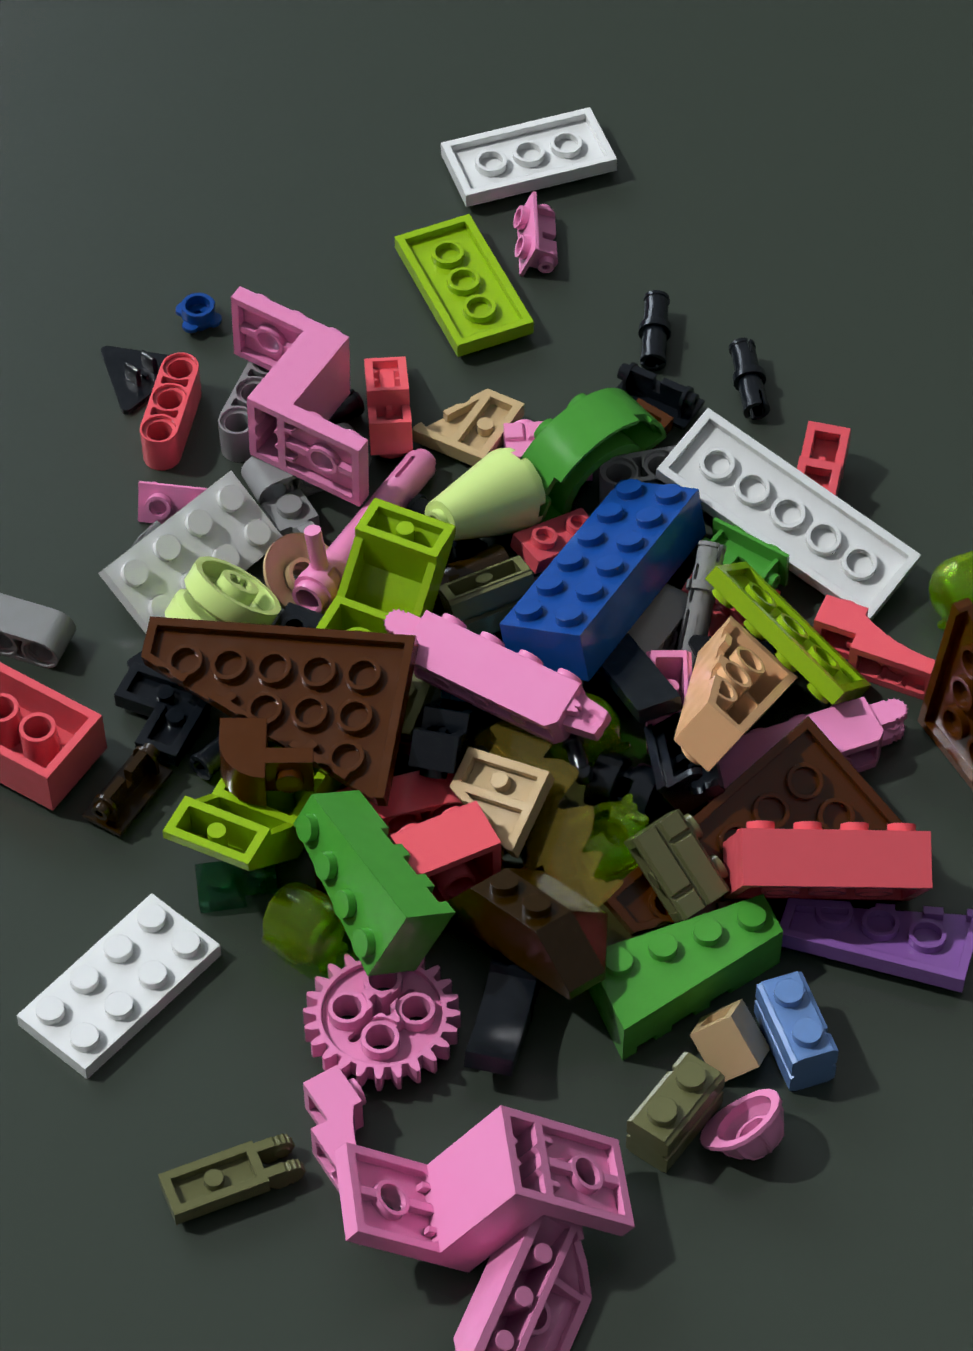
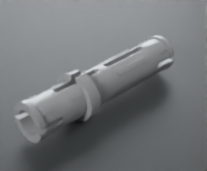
M698 541L692 578L687 579L685 587L689 592L677 650L692 652L688 645L689 639L693 635L708 636L716 598L712 594L714 587L705 578L716 565H722L727 549L726 545H720V543L712 541ZM692 652V671H693L694 664H695V660H696V658H695L693 652Z

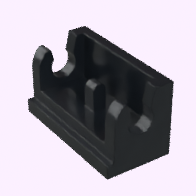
M678 712L654 726L652 724L644 727L657 791L676 810L680 809L684 816L724 793L725 788L719 762L707 772L701 765H696L689 761L683 754L681 746L674 741L681 712Z

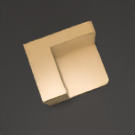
M743 999L701 1017L690 1033V1037L705 1063L720 1071L725 1076V1082L760 1067L770 1050L767 1041Z

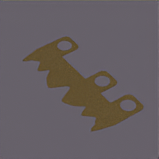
M500 720L472 738L467 745L465 753L468 747L484 745L488 748L489 753L550 771L555 779L524 844L528 849L529 857L527 863L521 869L535 870L543 865L546 874L597 907H600L621 887L624 881L616 879L605 882L602 879H595L594 874L603 853L602 851L584 853L582 851L592 833L595 815L594 806L587 805L560 809L558 807L562 797L577 779L579 771L575 766L563 759L544 758V755L553 743L543 740L505 720ZM501 845V870L505 869L504 866H503L502 860H503V855H504V853H505V851H506V850L503 848L502 845Z

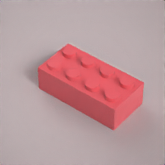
M0 662V783L53 811L107 749L102 715Z
M756 820L746 822V828L737 829L735 834L723 842V864L729 874V877L724 881L730 889L729 892L724 894V899H749L764 894L766 899L782 900L800 898L816 900L910 901L933 888L931 831H916V824L891 823L887 824V830H869V823L846 822L841 823L840 829L837 830L822 829V822L801 821L793 823V829H775L774 821Z

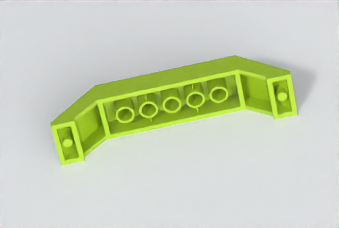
M374 497L355 527V538L337 595L316 628L387 633L383 620L386 619L385 615H388L393 609L404 610L405 613L409 612L420 618L426 610L433 612L455 538L456 526ZM268 739L269 748H282ZM314 767V791H298L295 793L267 791V806H258L246 803L235 797L227 789L221 777L211 794L197 799L184 796L163 829V838L247 871L298 858L305 847L298 838L293 823L311 794L336 792L342 784Z

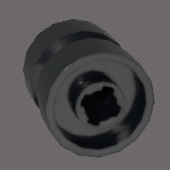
M605 749L593 765V779L585 787L584 804L608 814L618 810L621 819L645 828L653 820L663 796L657 791L652 766L640 763L634 767L630 757ZM631 780H634V782H633V784H632V786H631V789H630V791H629V794H628L627 799H624V797H625V795H626V793H627V791H628V788H629V785H630Z

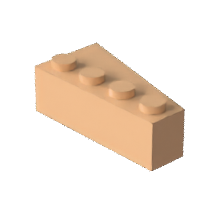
M730 616L697 653L674 741L681 746L683 754L689 761L696 765H701L709 772L798 677L783 666L765 646Z

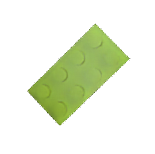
M470 214L394 236L397 253L457 357L534 333L533 319Z
M746 561L716 565L705 578L714 587L712 590L714 597L729 609L734 607L746 619L743 622L746 629L760 640L766 639L777 650L775 656L779 662L790 671H798L809 682L807 685L809 691L825 704L830 702L832 705L851 701L860 698L871 686Z

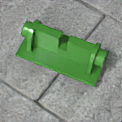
M717 517L713 519L712 539L705 537L702 540L717 542L720 545L727 546L722 565L746 561L775 590L779 584L783 586L788 584L789 554L773 544H767L746 533L736 525H730Z

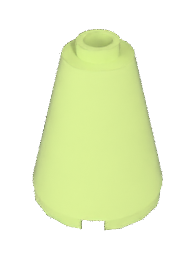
M510 447L498 448L484 456L426 505L425 515L455 525L456 534L454 541L514 534L541 522L543 515L539 516L540 505L546 503V494L541 477L529 459L523 458L520 460L511 453L516 450Z

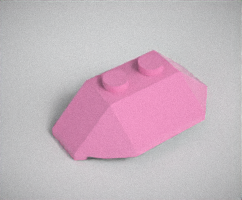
M543 1215L493 1253L486 1264L454 1335L455 1351H570L592 1300L588 1264L581 1240H584L582 1225Z

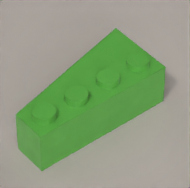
M360 790L311 794L293 824L298 838L303 842L314 865L315 873L322 881L333 904L334 912L340 918L352 943L353 951L359 958L367 976L416 970L455 914V911L447 901L438 902L432 892L435 886L426 874H416L408 863L411 855L402 844H393L388 838L389 827Z
M764 894L607 946L606 979L589 988L588 991L622 1061L635 1054L637 1047L652 1037L657 1040L670 1032L672 1025L691 1013L697 1015L710 1007V1001L726 991L732 993L780 963L783 929Z

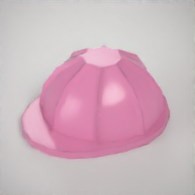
M772 1089L757 1090L718 1111L707 1122L701 1132L700 1141L702 1146L710 1151H722L726 1156L740 1160L750 1159L755 1161L772 1153L784 1137V1109L779 1093Z

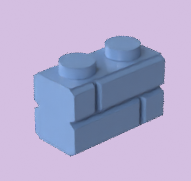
M796 971L761 981V983L757 984L755 995L757 1000H755L754 1014L789 1091L801 1090L835 1078V1063H837L839 1050L832 1035L827 1033V1024L803 973Z

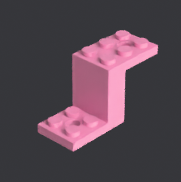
M240 286L231 296L234 354L269 370L247 397L250 455L360 507L369 496L368 439L362 437L354 430L342 428L328 421L350 395L349 336L336 328L327 327L314 321L299 311L291 310L273 302L262 294H256Z
M503 1105L496 1108L429 1164L345 1142L334 1151L346 1241L467 1273L543 1215L618 1236H624L635 1227L618 1139Z

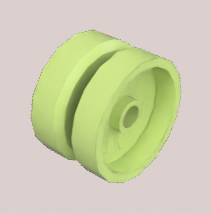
M207 556L199 557L184 579L186 589H180L174 595L164 613L166 618L272 625L281 611V606L273 592L256 577L225 560Z

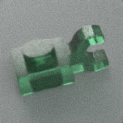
M224 861L195 864L198 903L201 913L247 907L246 895H266L279 891L275 864L252 871H247Z

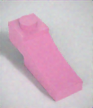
M335 1065L303 1082L305 1108L316 1123V1126L311 1128L313 1155L339 1192L334 1151L345 1142L357 1145L355 1131L364 1126L363 1105L367 1101L356 1079L351 1078L347 1080L339 1066Z

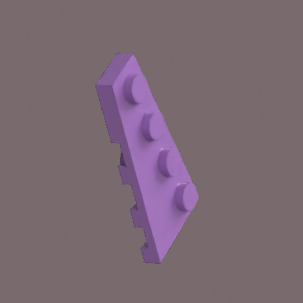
M788 898L780 922V926L783 929L782 947L961 993L973 955V909H967L966 915L945 914L943 907L923 906L922 912L896 911L895 904L876 903L875 907L863 909L853 908L849 901Z

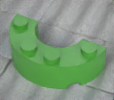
M605 388L588 395L580 393L570 401L567 408L554 419L544 420L535 430V439L526 449L520 460L523 458L529 459L543 483L546 503L540 505L539 516L543 515L540 523L571 512L572 503L579 489L588 477L602 464L615 456L651 450L666 438V431L662 424L624 390Z

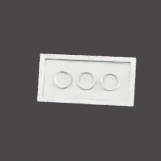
M590 107L441 142V156L466 207L617 171V158Z
M229 471L98 574L146 634L150 616L165 617L164 612L174 595L180 589H186L184 579L199 557L211 556L247 570L261 559L272 543L282 537V535L234 473Z
M151 893L16 1015L18 1025L84 1078L88 1079L221 956L220 944Z

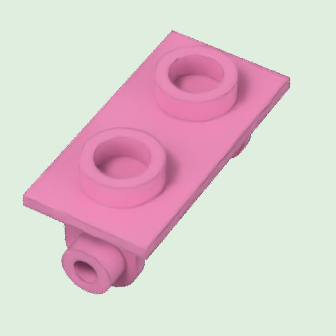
M532 191L524 206L520 205L517 208L513 220V227L517 229L518 236L514 254L516 258H519V276L522 277L529 266L537 268L542 273H550L558 264L557 242L553 241L556 237L555 212L547 204H537V192Z
M139 481L138 522L154 523L157 520L162 524L207 488L164 484L154 481Z

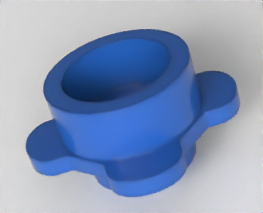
M193 293L186 296L175 309L176 314L182 317V329L187 333H195L209 327L214 328L222 322V316L215 311V300L204 293Z

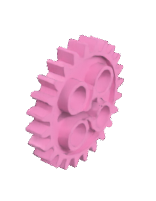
M347 953L344 954V968L341 969L329 963L327 965L328 978L316 976L315 991H307V1007L303 1008V1021L305 1025L306 1042H311L312 1057L322 1056L324 1071L338 1065L346 1078L351 1074L355 1075L356 1081L361 1088L365 1085L367 1079L374 1080L376 1090L381 1091L385 1080L391 1079L394 1086L399 1090L402 1089V1077L407 1075L418 1084L421 1082L420 1069L424 1068L435 1074L437 1072V1058L448 1060L450 1058V1045H455L458 1042V1028L461 1027V1011H458L459 996L458 994H452V981L450 978L441 980L440 966L436 965L425 970V957L414 971L367 976L360 960L355 961ZM383 987L390 988L389 990L385 991L376 990L378 988ZM347 1015L355 1016L354 1018H351V1019H343V1018H341V1017L347 1016ZM411 1017H422L423 1019H421V1020H410L409 1018H411ZM377 1045H385V1046H388L387 1048H384V1049H376V1048H373L374 1046H377Z

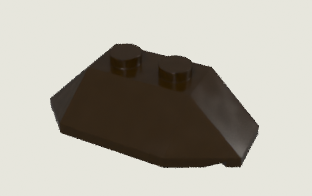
M505 868L447 901L455 911L451 918L452 921L568 1000L606 979L608 913L543 871Z

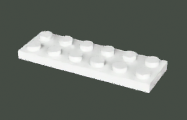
M710 408L706 409L656 469L655 477L665 484H677L680 487L699 489L702 510L712 517H717L730 525H736L746 533L767 544H773L789 554V571L825 596L828 594L869 608L868 618L871 621L920 560V553Z

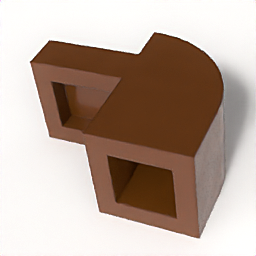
M220 718L219 751L221 775L225 786L235 797L249 804L267 806V791H282L285 793L314 791L313 748H269L267 718Z

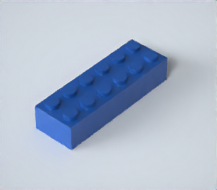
M637 479L620 480L500 622L499 626L505 648L516 653L521 649L526 650L541 659L544 663L543 666L557 672L559 668H563L574 673L581 680L590 681L696 547L698 541L706 534L699 489L680 487L677 484L646 483Z

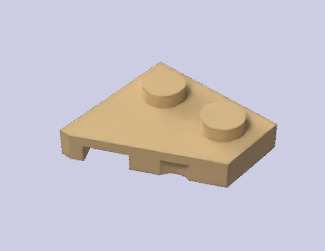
M487 388L471 396L467 402L456 404L444 410L443 418L427 427L422 422L416 424L412 428L413 441L474 466L488 453L503 445V424L521 420L524 416L525 403Z
M468 747L449 787L464 805L473 801L478 802L500 839L503 848L512 857L518 858L555 779L550 771Z

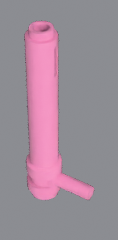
M420 448L408 452L327 550H325L322 530L319 525H309L304 529L310 563L294 582L292 597L296 605L318 613L329 608L337 595L355 538V527L374 497L406 508L409 502L419 494L435 474L436 459L429 451Z

